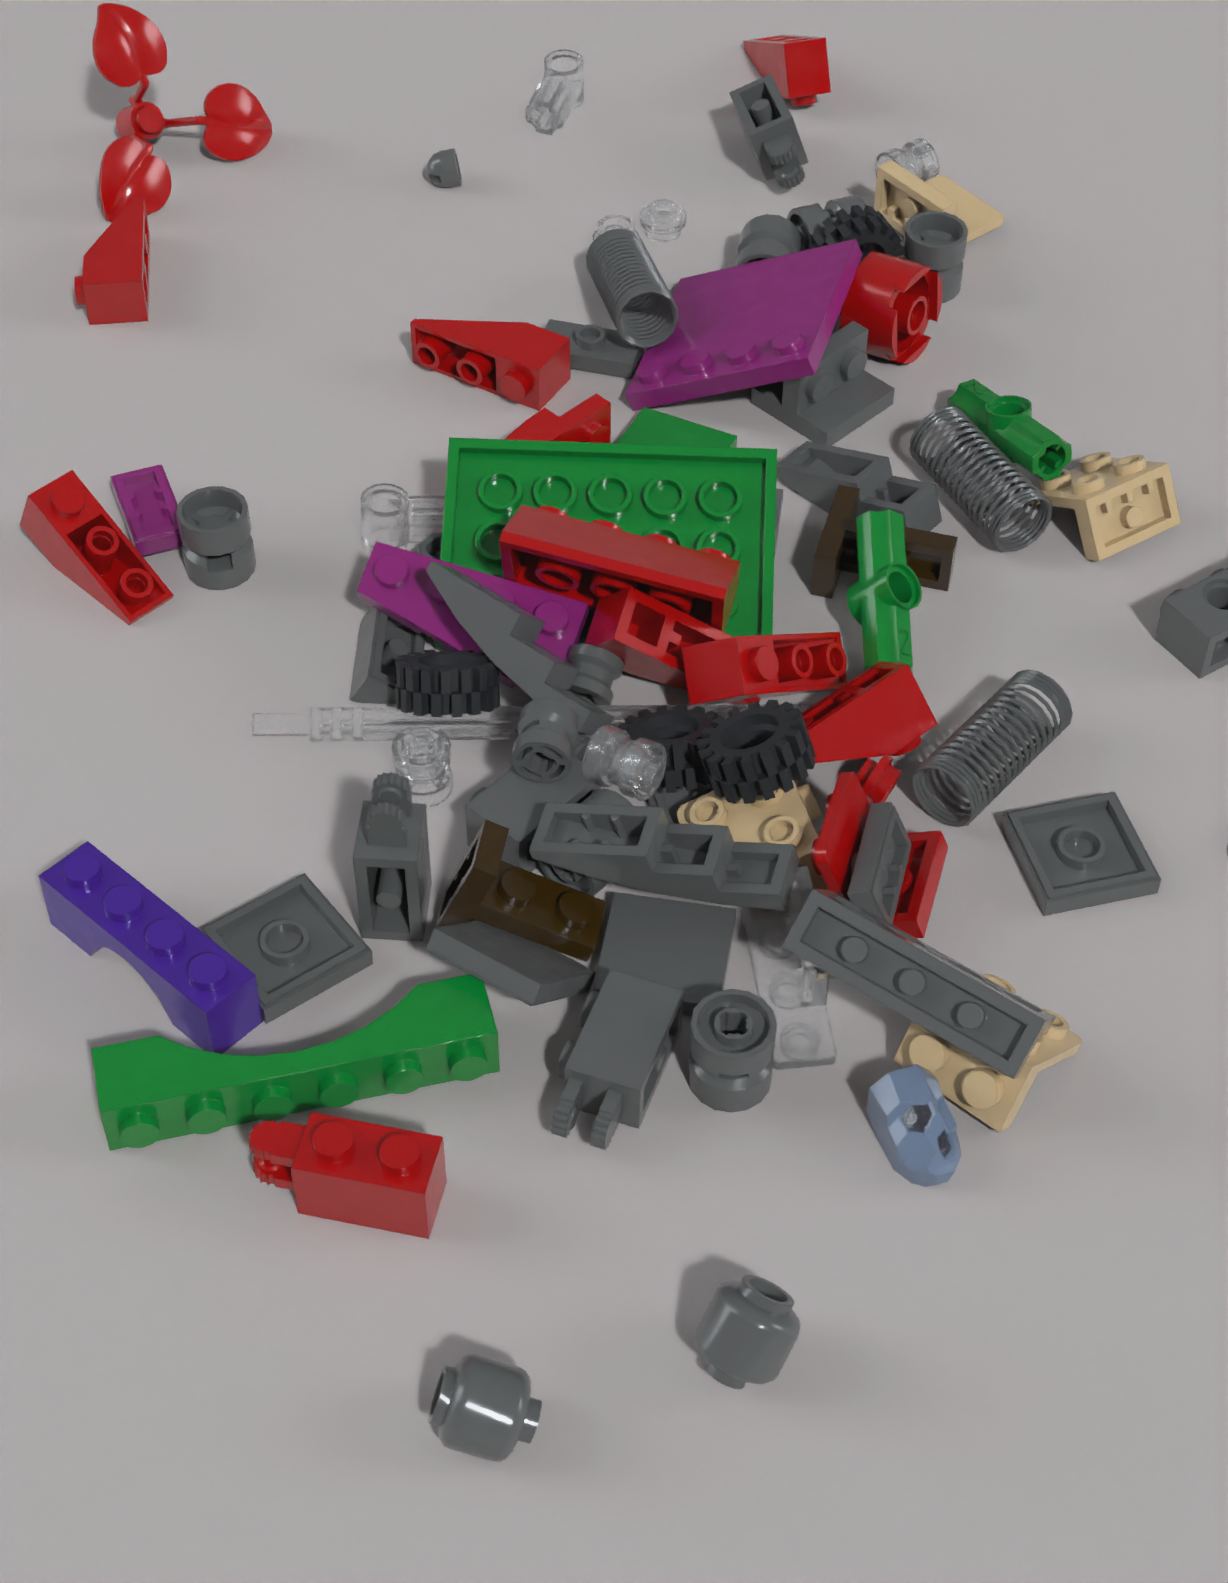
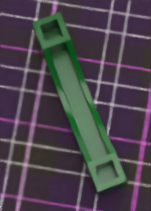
M471 974L417 984L396 1006L367 1026L337 1040L299 1051L260 1056L219 1054L186 1047L158 1035L91 1048L99 1110L110 1151L126 1147L142 1148L156 1141L190 1134H211L224 1127L259 1120H279L289 1114L322 1107H343L357 1100L391 1093L407 1094L421 1087L455 1080L471 1081L484 1074L500 1071L498 1031L484 981Z

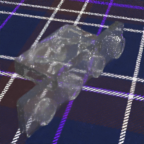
M808 866L797 868L785 910L739 906L757 995L764 999L772 1008L777 1022L773 1053V1068L776 1070L832 1065L836 1062L837 1049L826 1006L829 979L836 977L782 947L813 889Z

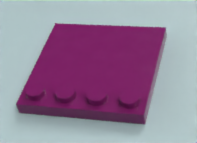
M856 239L681 278L672 295L678 307L679 321L675 331L665 342L646 349L625 393V397L632 410L635 411L643 409V407L661 406L815 375L856 274V269L863 256Z

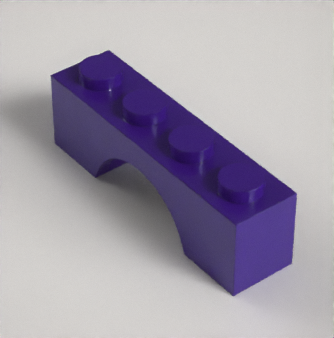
M85 842L39 875L51 924L89 956L105 947L125 959L152 988L165 1008L172 1024L201 1049L223 1054L263 1022L256 975L90 842Z

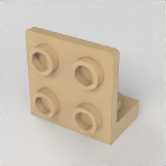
M893 160L878 166L874 210L876 212L879 211L892 228L904 236L906 222L914 215L929 211L946 212L964 221L968 228L967 243L1003 225L1004 214L944 175H938L923 181Z
M1110 452L1093 453L1079 460L1080 466L1072 470H1062L1060 477L1046 482L1039 479L1040 484L1036 485L1038 490L1051 501L1052 506L1075 510L1084 554L1087 560L1101 561L1181 524L1169 463L1145 461L1143 455L1112 458Z

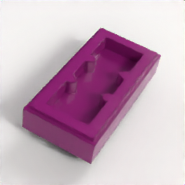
M162 465L110 476L113 492L132 544L142 556L183 546L176 516L178 504Z

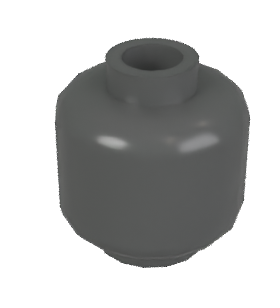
M744 1275L741 1281H729L720 1284L697 1327L694 1337L699 1353L708 1361L705 1367L707 1373L721 1384L734 1389H743L746 1383L762 1385L774 1381L778 1377L800 1331L801 1324L799 1318L792 1309L794 1305L792 1297L776 1284L754 1275Z
M467 1354L458 1361L455 1368L447 1365L443 1367L432 1399L428 1422L438 1426L439 1439L448 1449L494 1462H501L513 1452L518 1441L531 1443L538 1425L542 1401L530 1397V1377L521 1367L476 1354Z

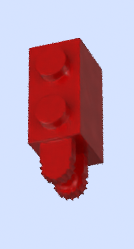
M315 1112L310 1113L306 1125L285 1121L277 1123L275 1119L273 1121L266 1119L265 1122H259L257 1126H253L252 1132H249V1148L251 1149V1154L256 1155L253 1156L254 1162H252L256 1178H260V1182H266L267 1185L273 1183L275 1187L294 1190L299 1214L426 1239L430 1238L447 1183L444 1140L442 1136Z

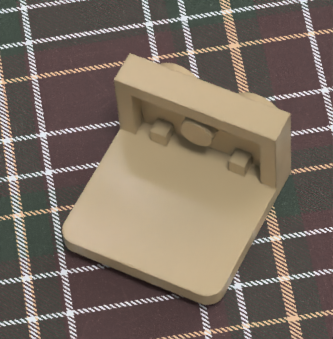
M792 780L794 785L792 790L785 793L781 788L773 791L775 798L766 801L763 795L756 796L755 803L744 804L742 796L736 803L727 802L725 796L720 799L715 795L714 791H711L679 807L677 818L680 824L728 826L734 842L793 844L800 860L798 866L804 864L815 889H828L822 875H818L815 872L811 860L813 841L819 838L821 830L816 831L812 821L823 815L808 783L797 788L794 780Z
M991 974L982 975L1016 994V989L1006 980ZM1041 1008L1056 1018L1047 1034L1039 1037L1018 1077L1012 1079L912 1021L893 1061L903 1068L918 1064L930 1070L939 1081L941 1092L944 1096L997 1132H1001L1011 1126L1037 1073L1076 1054L1082 1040L1078 1035L1069 1030L1070 1026L1063 1017L1053 1011Z

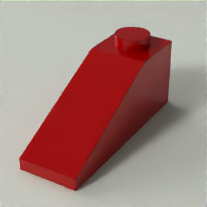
M777 35L743 41L745 52L762 78L771 74L782 97L790 99L791 106L817 103L816 95L831 92L826 37Z
M144 196L133 197L84 254L82 276L74 277L77 305H86L89 325L148 321L150 231Z
M630 586L598 601L585 644L603 648L620 657L625 666L623 671L687 690L682 647L733 636ZM761 698L728 703L748 708V703L756 701L760 703Z
M879 661L802 713L816 757H814L816 763L879 757L885 754L888 756H900L918 747L922 742L921 735L938 725L908 664Z

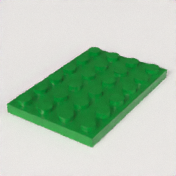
M449 437L440 560L504 579L499 546L502 530L521 505L533 508L552 506L564 511L571 518L590 523L593 520H606L618 525L625 532L644 537L648 534H659L672 539L677 545L698 551L703 548H713L725 552L731 559L740 561L741 564L739 585L724 633L733 637L772 635L777 449ZM589 610L578 644H585L595 611ZM434 639L436 649H445L442 643Z

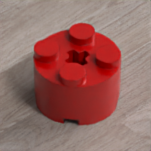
M870 252L856 269V274L841 309L840 327L838 330L855 321L868 329L866 354L903 364L914 362L923 353L931 337L923 335L928 321H938L942 305V281L938 272L930 271L932 267L881 252Z

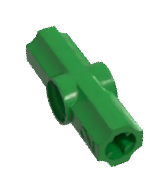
M975 379L959 383L956 392L948 398V407H957L962 410L1012 463H1018L1043 482L1060 477L1063 468L1071 462V444L1032 418V403L1028 399L1014 395L999 396Z
M890 509L885 511L869 510L856 518L859 581L850 585L846 598L852 616L862 625L864 671L879 661L908 664L913 673L909 610L920 604L922 590L916 574L906 565L903 515Z

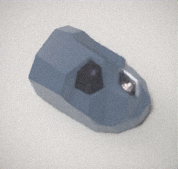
M918 1064L887 1073L869 1087L866 1112L874 1134L893 1170L910 1183L924 1187L948 1182L960 1160L961 1149L956 1133L957 1124L942 1096L939 1081L930 1070Z

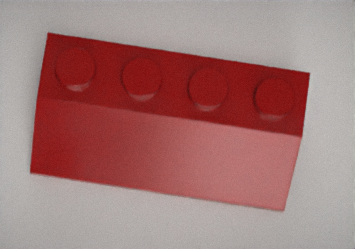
M521 505L502 530L499 539L504 579L588 603L589 610L592 611L596 610L600 599L631 586L725 632L739 585L741 562L731 559L723 551L713 548H703L700 551L677 545L672 539L659 534H648L645 537L625 532L618 525L606 520H593L590 523L571 518L564 511L552 506L533 508Z

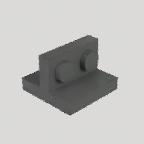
M852 321L830 336L815 375L752 387L751 404L812 442L832 446L893 405L895 388L864 370L867 363L868 329Z

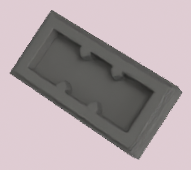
M549 319L545 328L570 338V369L632 379L644 351V348L630 346L622 340L617 330L601 328L597 325H582Z
M892 802L873 803L870 805L859 851L855 852L851 859L852 878L847 893L851 902L890 924H893L912 846Z

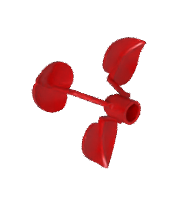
M103 3L97 6V21L92 39V52L99 73L105 80L118 87L127 88L139 82L137 91L129 97L131 106L120 110L116 117V129L121 137L107 147L101 160L99 195L102 211L107 222H113L134 196H144L147 215L158 211L167 202L172 187L170 171L161 158L151 155L153 145L147 141L157 137L163 129L206 125L203 134L205 148L215 157L226 161L247 159L265 148L272 136V123L256 96L241 85L225 83L210 90L204 99L205 116L164 119L161 110L155 104L143 102L142 98L149 87L147 76L162 72L167 64V48L163 35L150 19L137 10L114 3Z

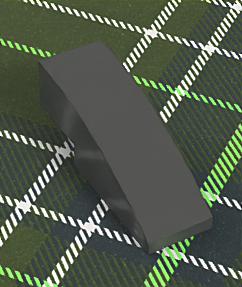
M806 441L777 464L778 477L828 514L838 485H844L860 489L857 517L869 510L885 511L890 509L903 515L904 527L931 531L942 522L935 484L893 476L889 457Z

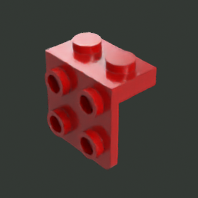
M842 772L838 775L833 793L827 797L825 806L826 816L819 838L813 841L811 860L815 872L818 875H822L828 890L850 901L847 893L852 878L851 859L853 854L859 851L870 803L855 772ZM941 830L907 833L912 846L892 925L915 938H924L948 851V845Z

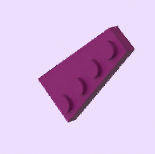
M375 542L357 588L359 599L416 633L421 634L423 632L442 643L445 649H454V651L469 649L473 650V653L483 651L455 618L427 574L426 570L430 562L433 561L464 573L543 620L545 624L535 643L568 662L567 656L570 648L574 644H578L589 614L588 603L388 544ZM500 669V682L510 688L515 686L522 690Z

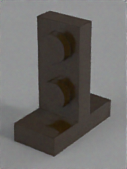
M838 485L814 555L811 595L832 599L841 571L859 574L856 530L859 488ZM904 527L906 565L916 574L922 587L948 592L953 573L958 537Z
M485 820L444 890L434 928L466 923L473 918L587 962L596 950L606 901L502 861L501 858L509 828Z

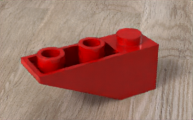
M413 319L410 322L413 363L540 411L570 380V338L527 322Z
M73 470L28 495L20 521L22 529L53 567L126 624L131 625L173 598V593Z
M840 632L735 636L682 647L690 705L727 703L836 690L847 683V658L842 647Z

